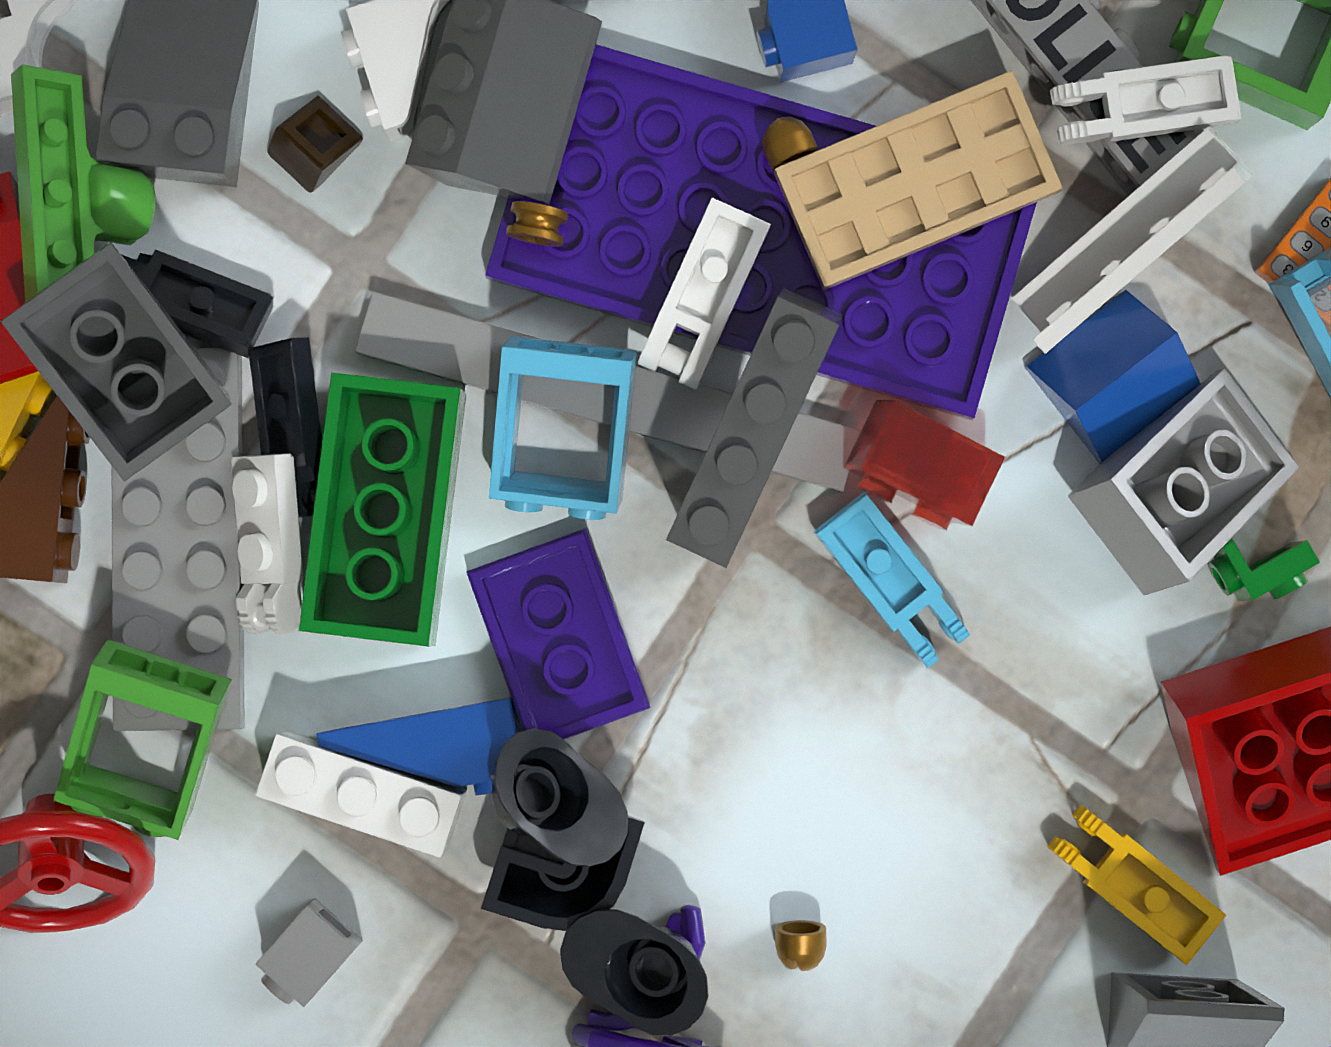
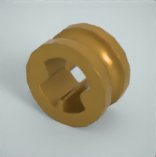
M512 202L511 212L515 213L516 221L513 225L507 226V236L543 246L561 247L563 245L564 237L559 234L558 229L562 223H567V212L538 203Z

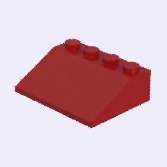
M1331 627L1160 682L1175 745L1215 868L1220 876L1331 840Z

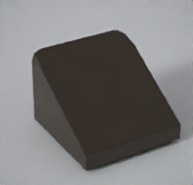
M316 96L276 127L267 152L306 191L311 193L321 186L361 144L363 137L320 96Z

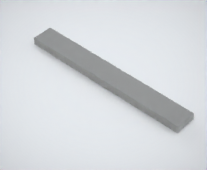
M372 291L355 352L359 355L498 394L501 351L504 343L510 336L539 338ZM636 366L629 432L706 453L733 394L700 384L697 390L679 383V378ZM523 375L521 401L611 426L615 386ZM798 413L771 472L843 492L861 430Z

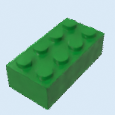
M331 372L299 631L426 647L436 646L466 404V394L461 388Z

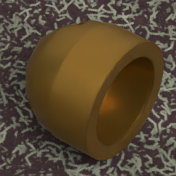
M791 116L781 117L773 121L768 126L762 141L764 155L772 171L777 167L818 150V146L809 128L803 121Z
M806 920L787 921L778 924L775 927V947L778 958L784 966L789 969H796L798 967L801 971H810L816 968L824 958L827 947L826 926L819 922Z

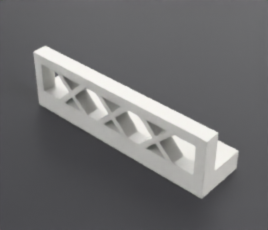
M1211 126L1207 127L1011 298L1040 331L1032 340L1045 354L1245 184L1253 175Z

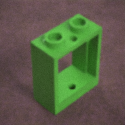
M1200 0L1194 15L1186 11L1183 13L1169 43L1170 48L1178 51L1173 63L1221 56L1205 49L1204 45L1224 0ZM1296 0L1330 15L1299 88L1296 89L1233 61L1239 101L1305 130H1309L1324 118L1331 102V0Z
M107 640L91 664L53 801L71 806L75 812L106 817L132 825L135 830L146 836H166L179 840L194 807L232 679ZM109 695L198 723L178 792L89 764Z

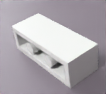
M286 731L275 735L255 796L441 858L448 851L467 791L439 781L318 746V741Z

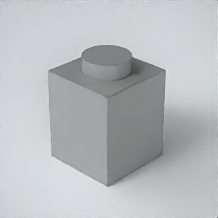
M315 898L299 913L255 965L265 973L261 981L274 996L286 1004H290L295 999L302 1007H305L363 940Z

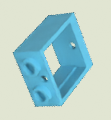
M510 336L502 346L489 499L504 500L507 509L518 512H539L543 510V505L568 508V515L585 520H601L606 518V513L617 514L623 500L638 350ZM523 375L615 386L605 482L515 471Z

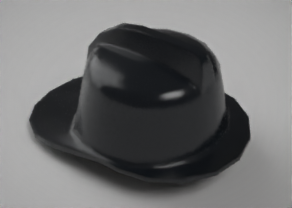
M538 728L520 731L503 744L495 761V769L491 773L490 779L492 780L491 799L495 813L507 828L517 835L531 837L552 855L570 865L585 867L598 865L610 860L622 848L628 833V811L620 792L603 773L552 731Z
M618 909L595 910L579 917L565 932L560 948L562 970L572 987L588 1000L621 1017L634 1027L652 1035L672 1036L685 1031L703 1015L709 997L707 975L692 944L679 932L665 926H654L638 916Z

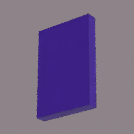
M586 528L466 571L523 731L532 728L552 731L564 740L651 708Z

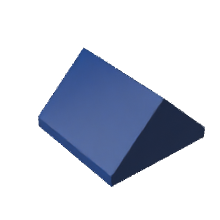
M1127 290L1123 291L1071 331L1046 354H1041L1025 367L1099 464L1201 384L1178 332Z

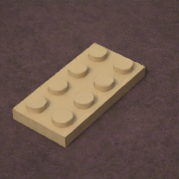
M1013 70L777 167L774 170L776 180L823 291L1058 194L1063 189Z

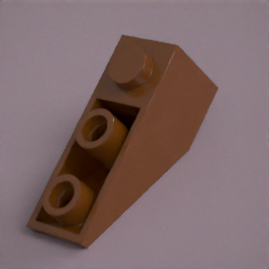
M58 395L0 482V578L67 583L68 571H75L78 566L80 536L78 533H72L75 507L81 508L85 500L86 472L83 469H79L81 444H88L90 437Z

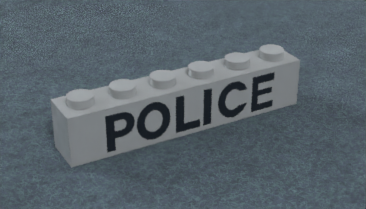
M971 0L1050 100V89L1058 85L1099 79L1103 73L1142 68V65L1138 62L1141 58L1138 47L1122 29L1117 28L1113 31L1098 12L1101 9L1099 0ZM1102 98L1073 106H1056L1069 123L1105 119ZM1196 129L1109 142L1107 137L1087 142L1086 144L1129 196L1204 130Z

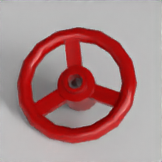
M55 794L36 796L28 801L22 814L0 819V846L18 842V865L0 878V927L29 933L71 931L105 924L134 909L154 885L155 856L137 833L108 818L75 812L71 806L53 801ZM84 840L99 843L120 854L129 865V872L90 860L84 852ZM77 883L109 893L94 902L68 909L33 908L12 904L32 889L40 894L55 895L65 892Z

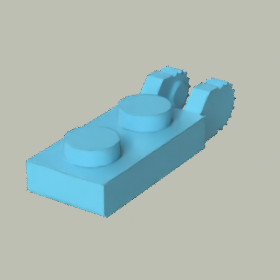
M865 492L813 532L891 632L897 630L907 646L927 669L939 659L935 654L932 644L910 622V619L928 606L932 614L939 621L938 624L944 633L958 644L970 636L968 630L941 597L944 591Z

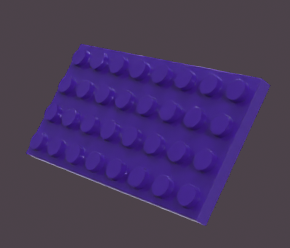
M595 45L551 201L547 205L568 213L567 223H562L558 229L559 234L564 237L563 245L561 247L543 246L507 236V226L513 225L516 221L515 213L511 212L512 202H530L508 197L485 273L486 279L653 327L711 198H714L771 224L717 346L751 356L778 295L786 288L842 314L838 330L817 372L818 376L965 419L973 420L975 418L1037 202L823 291L776 180L774 171H772L764 155L763 137L768 126L773 121L781 117L791 116L803 121L811 131L818 150H821L876 126L611 48ZM678 326L675 327L673 332L674 334L695 340L699 337Z

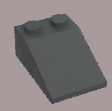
M129 0L103 96L96 160L103 164L138 169L149 178L237 187L259 1Z
M112 242L0 321L124 482L232 405L229 393Z
M1111 972L1108 1047H1265L1283 1024L1285 1008L1238 979Z

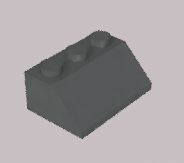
M453 0L405 164L447 186L549 205L602 21L595 16L549 0Z

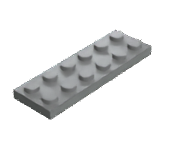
M195 348L229 393L232 405L125 482L111 465L112 641L232 679L217 730L244 729V630H242L243 626L239 625L240 620L237 618L239 611L236 608V597L244 584H241L240 562L237 554L239 540L235 500L232 492L233 476L231 457L243 456L242 356L222 348ZM113 697V731L197 729L198 723Z

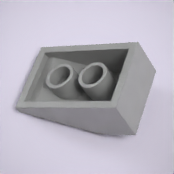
M1223 368L1216 371L1107 457L1068 497L1141 593L1148 595L1189 582L1300 467L1227 370Z

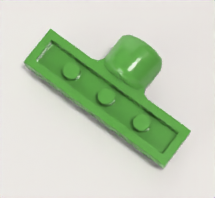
M22 64L11 74L26 303L95 254L94 241L131 246L136 240L146 235L153 223L156 195L150 178L138 169L99 163L90 156L86 141L82 75Z

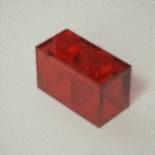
M876 400L846 461L844 469L861 477L857 487L862 491L888 503H892L895 495H898L916 505L912 513L914 517L947 531L950 523L973 526L1005 456L895 400Z

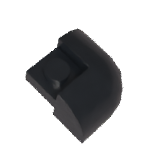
M628 815V833L622 848L607 862L591 867L570 865L552 855L531 837L517 835L507 828L481 909L543 929L567 931L579 917L595 910L611 909L626 885L645 822Z

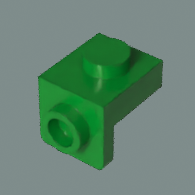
M1231 538L1215 554L1214 560L1209 562L1208 565L1216 583L1227 596L1234 593L1238 601H1253L1267 592H1270L1273 599H1278L1300 588L1308 582L1303 572L1319 564L1320 561L1308 540L1291 542L1248 566L1236 543Z

